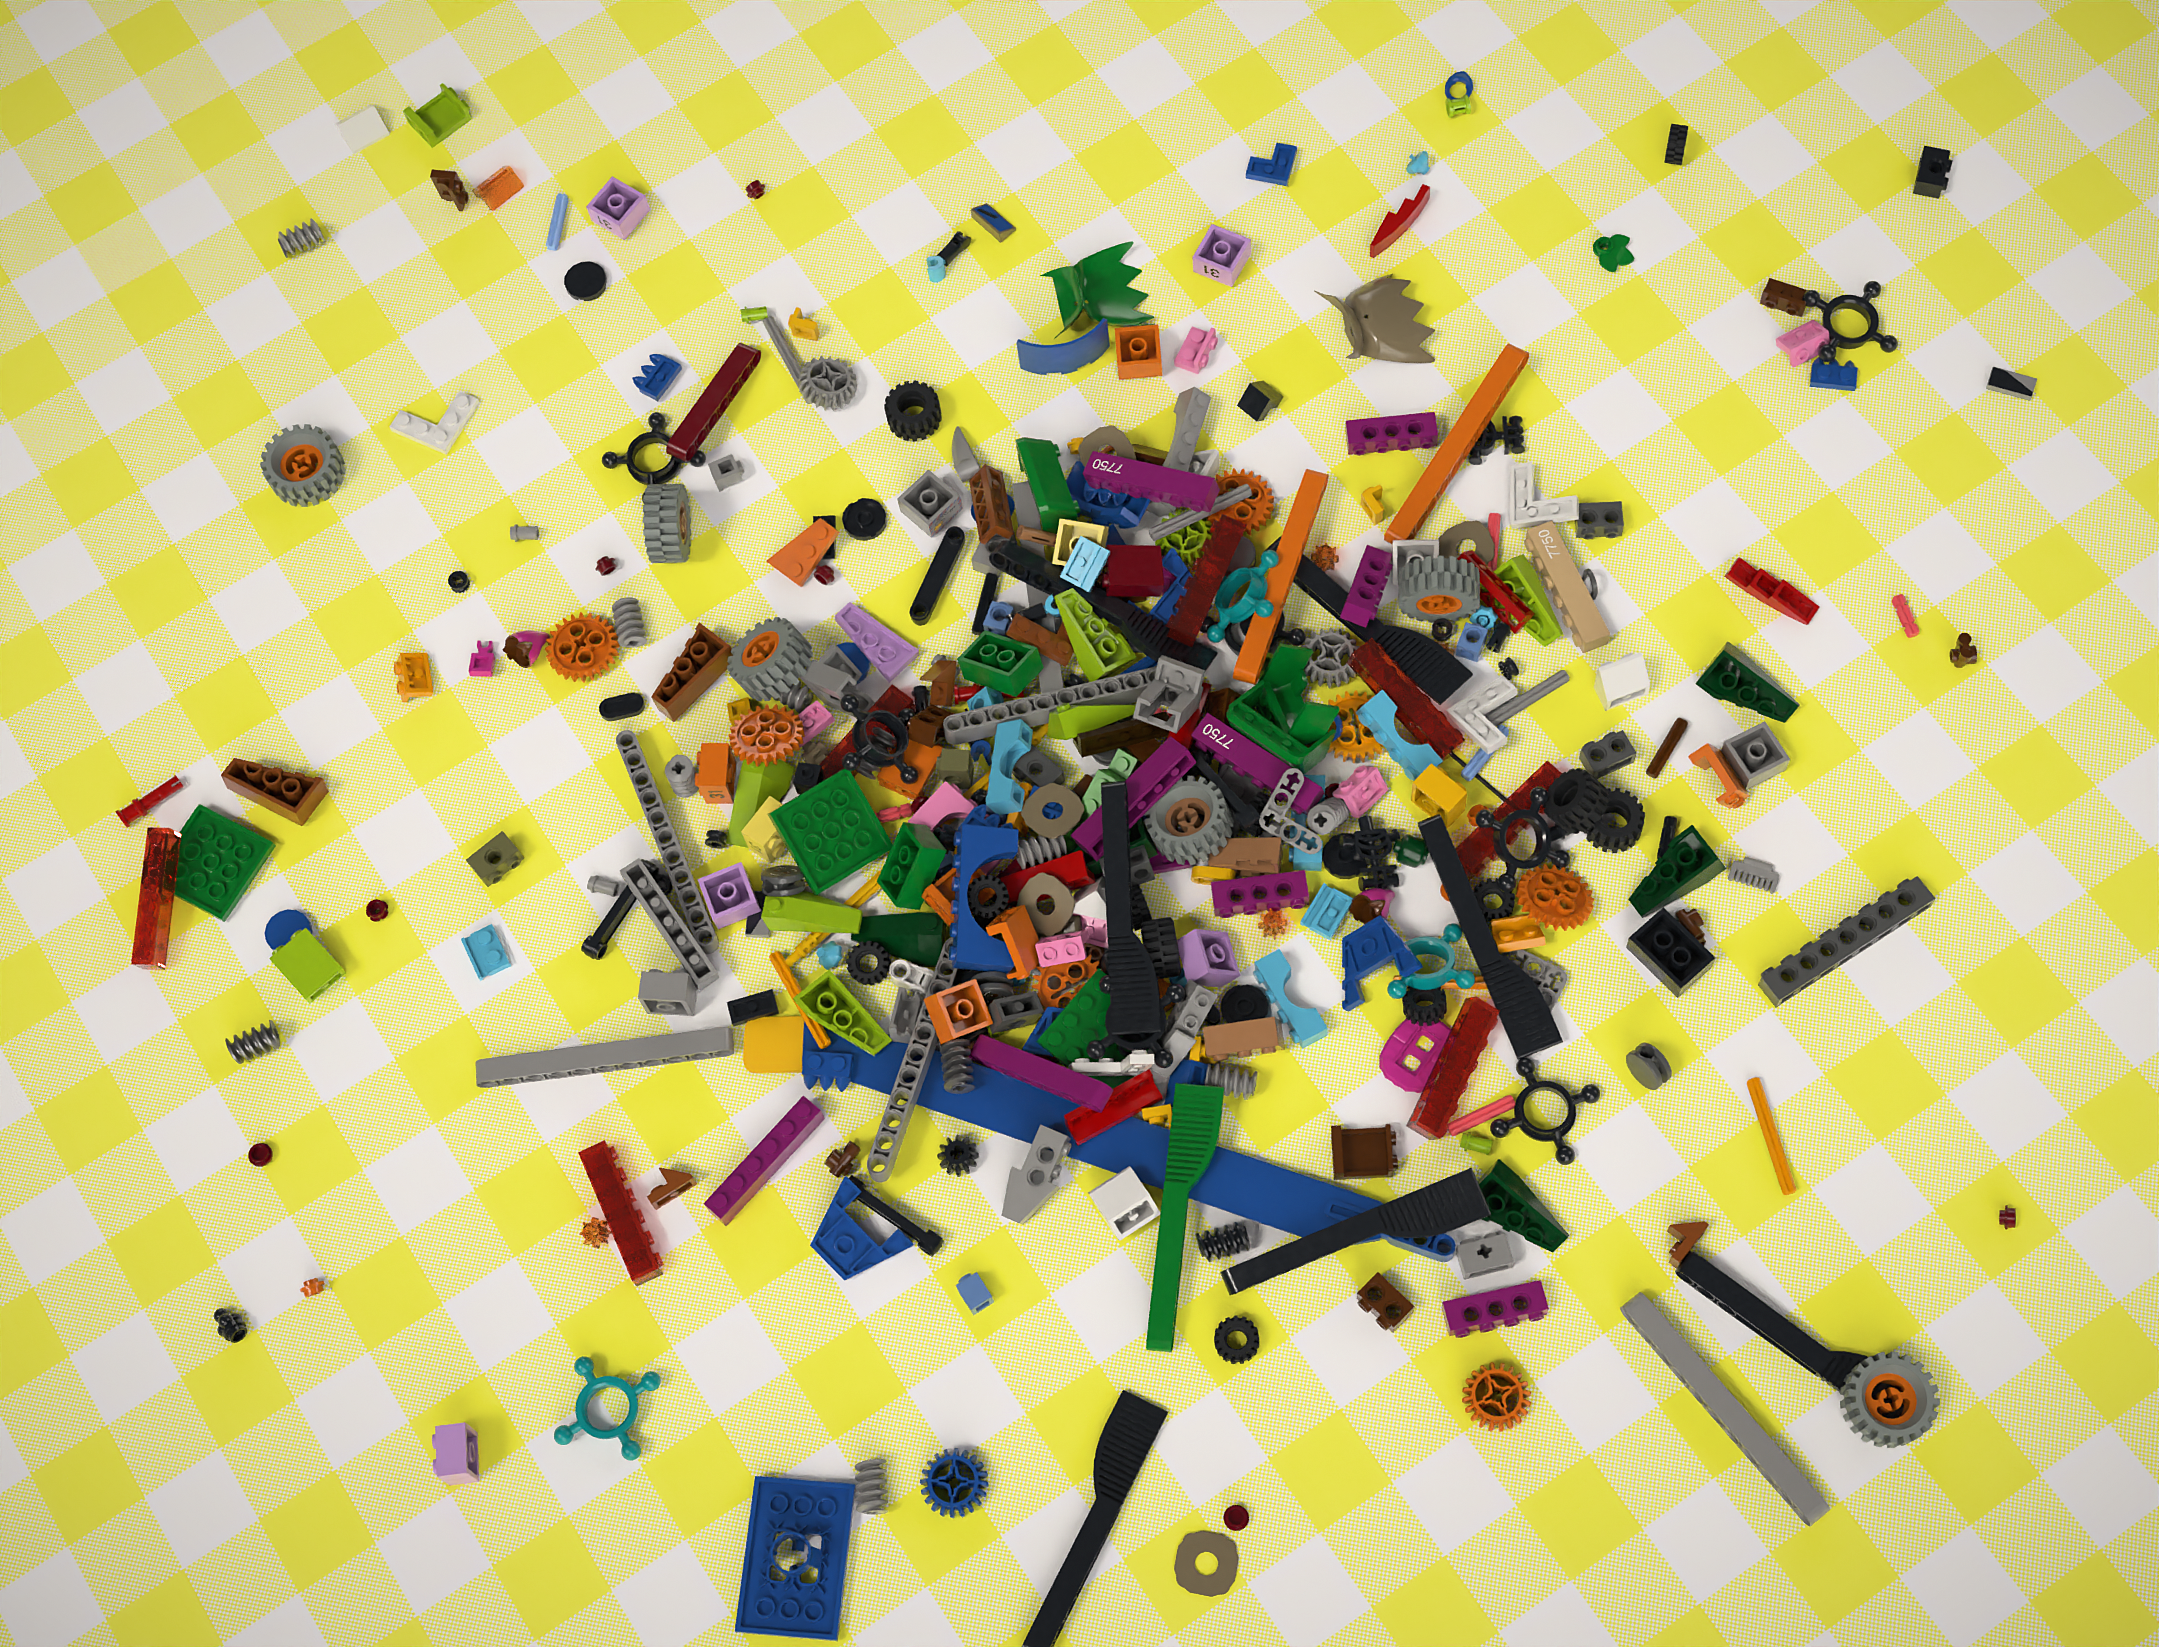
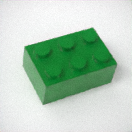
M986 630L957 658L965 680L987 686L1017 697L1044 668L1037 647Z
M903 822L877 879V883L896 907L920 910L924 902L921 896L924 890L934 881L947 850L927 825Z

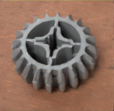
M821 355L819 360L813 357L811 362H806L800 370L798 377L799 392L802 393L803 399H808V404L814 403L816 409L819 406H822L825 411L828 407H831L833 411L837 406L842 409L845 404L849 405L851 399L855 396V390H857L856 374L853 373V368L847 367V362L840 363L839 358L832 360L831 356H829L828 359H824Z
M1330 627L1329 632L1325 633L1321 628L1320 635L1313 632L1311 634L1312 639L1306 637L1305 645L1301 647L1312 649L1313 653L1317 649L1320 651V656L1317 657V660L1313 662L1310 657L1303 669L1306 677L1310 676L1311 683L1318 680L1320 687L1327 683L1329 689L1332 683H1335L1339 688L1341 681L1347 684L1349 677L1354 678L1356 676L1355 671L1360 669L1359 663L1361 662L1360 647L1356 646L1355 639H1350L1349 632L1342 635V630L1339 629L1337 633H1334ZM1345 654H1347L1349 660L1342 667L1340 660L1343 659V656Z

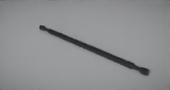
M1440 742L1438 744L1440 748L1444 749L1462 767L1467 765L1456 754L1447 749L1443 743ZM1478 773L1476 774L1475 778L1515 811L1519 810Z

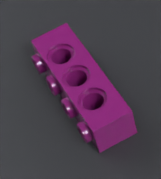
M1435 412L1345 421L1348 455L1360 456L1365 453H1386L1393 450L1407 451L1413 448L1429 449L1437 446L1438 442ZM1388 434H1394L1396 436L1390 437L1388 436ZM1367 436H1372V437H1374V438H1372V439H1367V438H1365V437H1367Z
M1368 544L1366 545L1340 618L1365 628L1369 619L1374 620L1378 607L1375 605L1379 606L1383 596L1380 590L1384 591L1388 582V578L1385 576L1389 577L1393 564L1390 563L1391 553Z
M1305 870L1211 882L1215 917L1230 918L1234 914L1242 913L1244 915H1254L1258 911L1277 912L1281 908L1301 909L1305 905H1309ZM1283 889L1288 890L1290 892L1286 896H1281L1278 894V892ZM1261 892L1264 893L1266 897L1263 899H1257L1256 897H1254V895L1256 893ZM1233 896H1241L1243 898L1239 902L1231 900Z
M1541 1280L1443 1301L1441 1307L1448 1335H1455L1456 1338L1469 1336L1470 1332L1480 1330L1481 1333L1490 1332L1495 1329V1326L1503 1324L1505 1327H1513L1520 1324L1519 1321L1521 1320L1539 1321L1544 1319V1315H1547L1549 1310ZM1521 1300L1526 1303L1527 1308L1525 1310H1517L1513 1303ZM1491 1306H1498L1501 1308L1502 1314L1494 1316L1489 1312V1308ZM1467 1311H1473L1477 1314L1478 1319L1468 1321L1464 1314Z

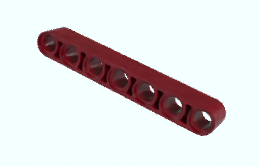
M741 342L737 344L668 441L666 447L667 454L686 462L692 459L757 367L761 359V350Z

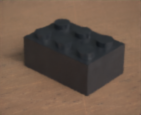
M1664 907L1628 938L1626 948L1677 998L1712 968L1716 958Z

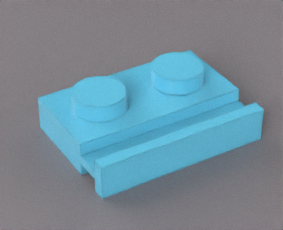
M1080 536L1060 577L1087 592H1091L1111 551Z
M1323 883L1300 921V925L1310 928L1311 931L1331 941L1351 908L1353 898Z
M492 924L470 934L471 936L467 938H461L480 981L484 980L483 978L487 976H492L511 967L510 961Z

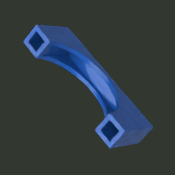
M962 824L954 834V845L957 846V854L953 856V868H956V877L952 879V891H955V900L951 902V914H954V923L950 925V937H953V946L949 948V960H952V968L1008 973L1014 967V962L1005 942L989 936L977 924L968 906L967 890L971 876L980 867L992 861L1013 859L1018 852V829Z

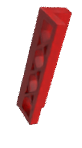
M1473 550L1462 552L1457 559H1465L1467 563L1472 562L1475 564V567L1479 569L1480 583L1489 591L1483 592L1480 589V599L1488 607H1492L1498 617L1511 627V631L1514 634H1517L1535 613ZM1495 598H1496L1505 608H1499V607L1495 604ZM1511 614L1518 620L1517 626L1511 621Z
M1148 1069L1113 1088V1093L1101 1113L1080 1106L1064 1115L1065 1124L1077 1146L1141 1112L1142 1109L1163 1100L1162 1094L1154 1083L1152 1072Z

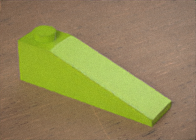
M1524 554L1511 558L1494 571L1535 613L1524 626V630L1544 647L1563 635L1539 578ZM1480 583V587L1482 588V590H1483L1484 592H1489V591ZM1495 598V604H1496L1497 606H1499L1500 608H1505V607ZM1511 614V620H1516L1518 622V620Z
M1073 588L1054 597L1079 666L1089 682L1104 679L1137 658L1126 639L1120 633L1116 634L1107 626L1109 622L1104 618L1101 620L1092 611V606Z
M1069 703L1058 705L1056 706L1057 710L1049 713L1048 737L1060 740L1072 739L1077 737L1079 733L1094 730L1134 715L1136 704L1070 705Z
M746 759L743 760L726 844L748 848L741 831L769 796L780 801L782 796L786 795L791 785L795 767L780 759L777 760V765L773 761L769 762L768 767L765 766L764 762H761L756 767L755 761L748 765Z
M804 890L801 893L790 896L776 897L767 895L761 918L769 931L859 934L863 912L862 910Z
M830 969L793 998L809 1018L873 1056L892 1042V1039Z

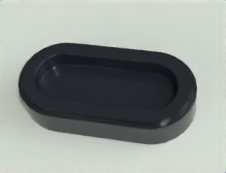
M635 692L604 699L599 705V712L604 720L610 722L640 715L644 711L645 702L640 694Z

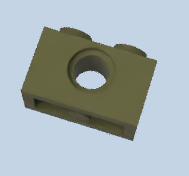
M942 748L941 757H937L936 761L939 780H942L943 783L946 781L950 785L953 783L959 789L968 790L971 788L974 765L970 750Z
M501 831L467 858L466 861L482 882L489 887L492 884L498 883L509 870L518 867L524 857L506 834ZM501 858L498 863L492 864L494 859Z

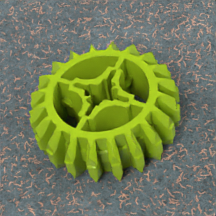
M1178 509L1177 515H1173V514L1170 512V513L1168 514V518L1171 519V518H1173V517H1175V516H1178V515H1180V514H1182V513H1181V511ZM1163 517L1161 523L1169 519ZM1205 517L1156 540L1155 545L1161 546L1162 556H1165L1171 548H1174L1183 563H1188L1192 568L1193 562L1200 565L1201 558L1207 560L1208 553H1212L1213 545L1215 544V531L1212 528L1211 522L1206 521ZM1185 533H1187V539H1185L1183 544V538H1185Z

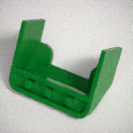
M1028 437L1015 439L1020 471H1025L1041 518L1042 530L1057 534L1060 519L1078 521L1077 513H1080L1077 500H1072L1058 457L1061 456L1057 444H1053L1051 440Z
M1280 643L1258 681L1259 683L1263 680L1266 683L1256 709L1258 714L1306 746L1318 741L1328 733L1340 709L1338 706L1309 701L1304 703L1301 694L1308 685V679L1303 669L1313 650Z
M1261 680L1229 705L1226 712L1229 724L1233 730L1291 768L1299 769L1302 774H1306L1326 757L1337 731L1332 729L1311 747L1307 748L1254 711L1266 683Z

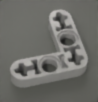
M1289 768L1283 773L1260 814L1259 824L1264 830L1277 837H1281L1282 840L1307 854H1315L1322 846L1320 837L1285 817L1304 782V776L1299 769ZM1296 772L1298 773L1297 778L1299 782L1298 784L1294 782L1291 785L1290 789L1294 790L1291 795L1290 792L1280 788L1282 783L1287 786L1289 779L1286 778L1287 775H1293ZM1285 793L1288 796L1287 804L1278 806L1274 801L1276 794ZM1274 814L1273 819L1280 823L1281 819L1285 820L1280 827L1279 833L1274 831L1277 829V826L1273 824L1265 826L1266 821L1263 819L1265 815ZM1293 825L1296 827L1297 834L1294 838H1286L1284 836L1283 830L1286 826ZM1302 830L1306 832L1303 837L1309 840L1312 837L1316 838V848L1306 849L1307 844L1301 840L1299 845L1295 843L1300 838Z
M1523 949L1502 953L1507 958L1512 954H1516L1517 960H1513V962L1519 967L1521 962H1523V958L1527 959L1522 970L1529 975L1534 983L1540 985L1538 988L1542 994H1547L1551 997L1552 1002L1548 1007L1552 1012L1567 982L1565 971ZM1531 963L1538 964L1541 971L1538 974H1531L1527 970V966ZM1556 975L1560 976V982H1557L1554 989L1551 990L1549 987L1552 978Z

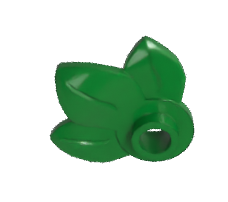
M1615 234L1610 238L1600 237L1594 242L1593 252L1599 257V264L1602 268L1609 272H1616L1618 265L1625 266L1634 262V256L1626 248L1630 241L1629 237Z

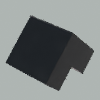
M1264 380L1249 383L1237 406L1256 422L1265 419L1270 409L1278 407L1284 396Z

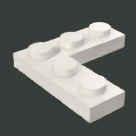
M459 391L438 425L400 410L389 428L394 433L447 455L480 402L477 398Z
M1526 462L1510 465V526L1512 529L1537 526L1549 521L1557 523L1579 519V499L1577 495L1534 501L1533 463Z
M1501 676L1446 710L1447 716L1489 755L1507 744V737L1484 715L1518 695L1517 688L1508 679Z
M1135 1050L1121 1062H1114L1112 1058L1099 1059V1062H1090V1059L1080 1058L1075 1059V1062H1072L1068 1069L1086 1076H1137L1154 1065V1054H1147L1146 1050Z

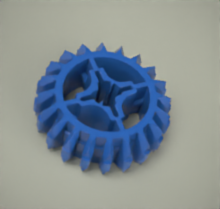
M954 1448L953 1455L950 1456L948 1449H945L944 1458H941L936 1453L934 1455L937 1460L935 1464L930 1460L927 1461L931 1470H922V1474L928 1478L920 1479V1484L928 1487L923 1488L921 1494L929 1495L924 1501L927 1505L933 1503L931 1507L933 1512H936L941 1507L940 1515L942 1517L950 1510V1518H955L956 1511H959L960 1516L963 1518L965 1517L964 1509L968 1508L969 1512L973 1513V1503L977 1506L982 1505V1502L977 1497L987 1496V1493L981 1490V1488L989 1487V1483L982 1480L988 1477L987 1471H980L983 1469L984 1464L982 1462L976 1463L977 1456L975 1454L968 1459V1450H964L961 1456H959L958 1448ZM959 1464L971 1469L975 1480L962 1477ZM951 1465L947 1475L936 1479L937 1474L944 1467ZM956 1475L960 1485H957L953 1492L949 1481H952L951 1479L955 1478ZM934 1487L948 1490L949 1502L938 1498ZM973 1488L967 1498L957 1502L962 1491Z

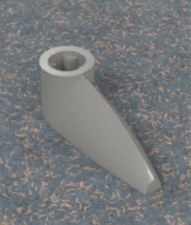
M957 426L952 440L953 466L964 483L971 479L981 468L963 432Z

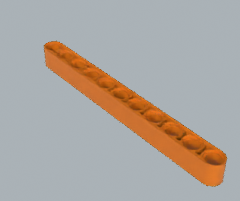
M1510 343L1504 347L1389 525L1384 535V541L1392 544L1393 540H1414L1526 366L1529 352Z
M1306 469L1276 550L1279 562L1275 567L1270 568L1266 578L1267 592L1264 599L1271 601L1274 610L1266 618H1262L1256 614V611L1254 612L1234 668L1233 679L1253 685H1256L1324 496L1329 474Z

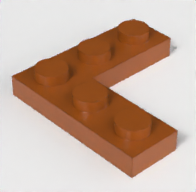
M1016 613L1006 632V635L1019 642L1037 647L1039 653L1065 667L1074 653L1063 620L1055 634Z

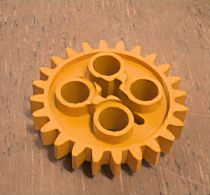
M1355 690L1354 695L1350 696L1348 691H1345V698L1337 694L1336 702L1331 699L1328 700V705L1338 706L1340 709L1338 715L1346 718L1345 721H1342L1340 737L1331 743L1327 752L1335 751V759L1343 755V762H1346L1348 757H1350L1353 764H1355L1356 758H1360L1362 763H1365V756L1368 755L1373 760L1374 752L1379 755L1382 754L1381 747L1384 746L1379 744L1374 736L1366 737L1363 735L1364 733L1371 732V730L1359 721L1356 714L1370 700L1367 698V692H1364L1362 696H1358V692ZM1349 709H1352L1354 713L1356 728H1358V737L1361 742L1360 745L1357 744L1355 729L1351 725L1352 718ZM1334 721L1332 722L1328 732L1332 729L1336 730V723ZM1349 737L1352 740L1350 742H1343L1341 739Z

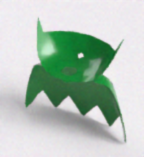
M1133 241L1101 250L1081 259L1074 266L1060 267L1040 275L1052 277L1064 325V329L1055 338L1075 323L1083 309L1091 321L1099 324L1105 318L1107 319L1108 326L1155 325V323L1141 324L1153 319L1154 316L1133 310L1149 295L1127 286L1142 270L1119 262L1132 247Z

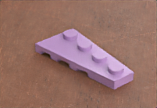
M851 602L835 615L837 624L889 683L919 656L918 649Z

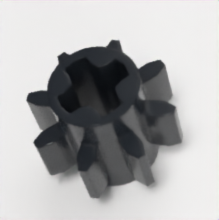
M943 824L942 828L937 827L933 834L947 850L945 854L948 855L949 851L954 852L957 847L954 845V834L958 830L953 829L952 825Z

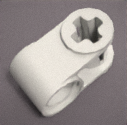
M905 960L894 961L889 969L894 985L906 988V990L912 993L918 991L921 997L926 996L934 971ZM899 970L907 971L903 977H897L895 973Z

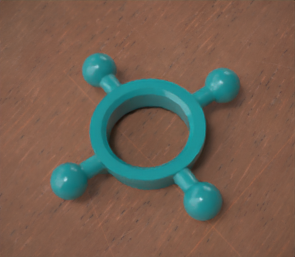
M1264 551L1261 555L1259 567L1239 568L1227 577L1218 576L1215 578L1213 588L1217 592L1215 605L1219 612L1220 621L1217 625H1212L1207 630V637L1211 642L1219 643L1224 639L1225 628L1229 623L1242 622L1255 611L1262 618L1269 617L1273 613V604L1271 601L1264 599L1267 592V580L1264 574L1269 568L1275 567L1279 562V556L1275 551ZM1250 581L1245 595L1239 602L1229 608L1230 602L1237 590L1243 584Z
M1450 923L1444 928L1443 936L1440 939L1423 936L1406 941V945L1415 956L1423 954L1435 955L1444 959L1446 964L1441 970L1432 974L1413 973L1406 978L1400 975V980H1393L1388 984L1387 992L1389 996L1394 999H1400L1405 996L1407 986L1420 990H1430L1444 985L1451 979H1454L1458 987L1462 989L1471 988L1475 983L1474 974L1469 970L1457 971L1453 969L1456 960L1455 952L1451 945H1449L1450 942H1457L1461 939V927L1458 924Z
M587 1356L579 1357L574 1363V1370L578 1375L584 1376L588 1384L582 1389L576 1401L575 1413L577 1421L570 1426L561 1425L557 1427L554 1431L555 1442L559 1445H568L573 1440L574 1434L583 1429L587 1434L598 1439L618 1437L622 1444L621 1454L623 1458L628 1461L636 1460L641 1454V1446L638 1442L630 1439L627 1431L633 1426L637 1417V1396L645 1390H657L661 1384L659 1374L654 1371H648L642 1376L641 1382L631 1387L626 1381L618 1377L603 1376L596 1378L593 1373L594 1363L592 1359ZM606 1388L622 1390L629 1400V1412L623 1423L611 1430H600L593 1427L587 1415L591 1398L597 1392Z

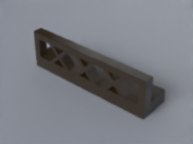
M1166 711L1152 715V717L1166 722L1169 720ZM1133 719L1079 733L1077 737L1072 739L1076 749L1083 758L1150 739L1168 736L1170 731L1138 719Z

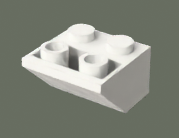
M1641 652L1626 654L1615 662H1605L1597 670L1594 690L1605 711L1644 697L1649 693L1650 681Z
M1130 1166L1088 1192L1109 1229L1119 1241L1161 1214L1150 1194Z

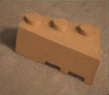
M1226 838L1227 845L1224 848L1222 846L1218 847L1220 853L1215 857L1212 853L1209 854V867L1232 869L1236 871V876L1238 877L1281 873L1283 859L1282 838Z
M1276 1017L1203 1027L1206 1055L1209 1058H1214V1061L1228 1060V1056L1237 1055L1238 1058L1251 1057L1252 1053L1272 1054L1278 1050H1285L1282 1023Z

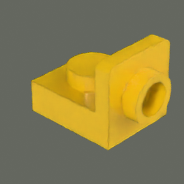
M796 307L794 314H791L788 320V326L791 328L792 335L818 341L820 333L817 322L811 319H803L801 308Z
M1380 484L1367 488L1361 494L1360 505L1374 525L1382 522L1384 507L1379 500L1382 498L1383 488Z
M749 697L727 703L729 720L732 727L735 726L734 720L741 721L740 714L747 716L748 709L752 710Z
M1195 1036L1194 1039L1197 1041L1190 1049L1189 1060L1205 1064H1217L1214 1058L1207 1057L1204 1038Z
M1171 1104L1142 1109L1144 1121L1149 1122V1124L1158 1125L1164 1123L1165 1119H1168L1169 1128H1171Z

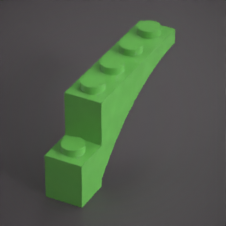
M1118 748L1108 769L1097 770L1081 801L1084 805V813L1080 821L1067 834L1063 835L1067 849L1066 855L1078 846L1071 837V834L1102 805L1101 783L1126 781L1142 765L1127 748Z

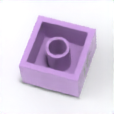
M613 176L586 206L592 222L623 240L630 235L650 211L644 194Z
M1211 224L1192 257L1193 272L1233 287L1251 255V239Z
M742 862L697 879L711 918L718 929L746 919L748 916L761 911L750 878Z
M1194 929L1177 940L1179 956L1187 982L1190 979L1201 986L1221 988L1241 976L1228 932Z
M465 1422L435 1426V1434L432 1435L433 1449H436V1459H433L432 1464L434 1474L449 1486L479 1482L478 1432Z

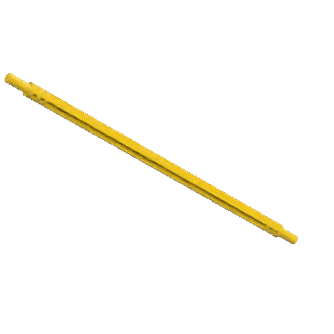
M1048 723L1043 724L1035 732L1033 731L1031 742L1033 746L1036 747L1042 741L1041 738L1047 734ZM991 769L962 796L968 800L978 789L982 788L987 792ZM957 818L947 820L944 823H942L939 827L942 828L943 824L950 825ZM882 869L843 904L856 909L861 907L881 888L877 883V879ZM811 932L794 948L795 951L785 959L789 968L801 957L805 958L831 933Z

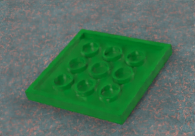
M845 768L768 813L770 820L798 868L803 873L814 895L820 894L887 853L893 846L851 771Z
M198 804L147 880L160 889L225 922L276 845L253 831Z
M1100 969L1096 970L1036 1041L1066 1068L1072 1062H1075V1059L1080 1058L1090 1059V1062H1099V1059H1092L1088 1056L1086 1048L1090 1041L1102 1040L1108 1035L1105 1026V1016L1111 1004L1110 994L1103 993L1099 988L1100 979L1106 975ZM1112 1044L1106 1048L1104 1056L1100 1059L1112 1058L1114 1062H1121L1126 1057L1119 1053L1117 1044ZM1134 1076L1088 1077L1101 1081L1113 1089Z

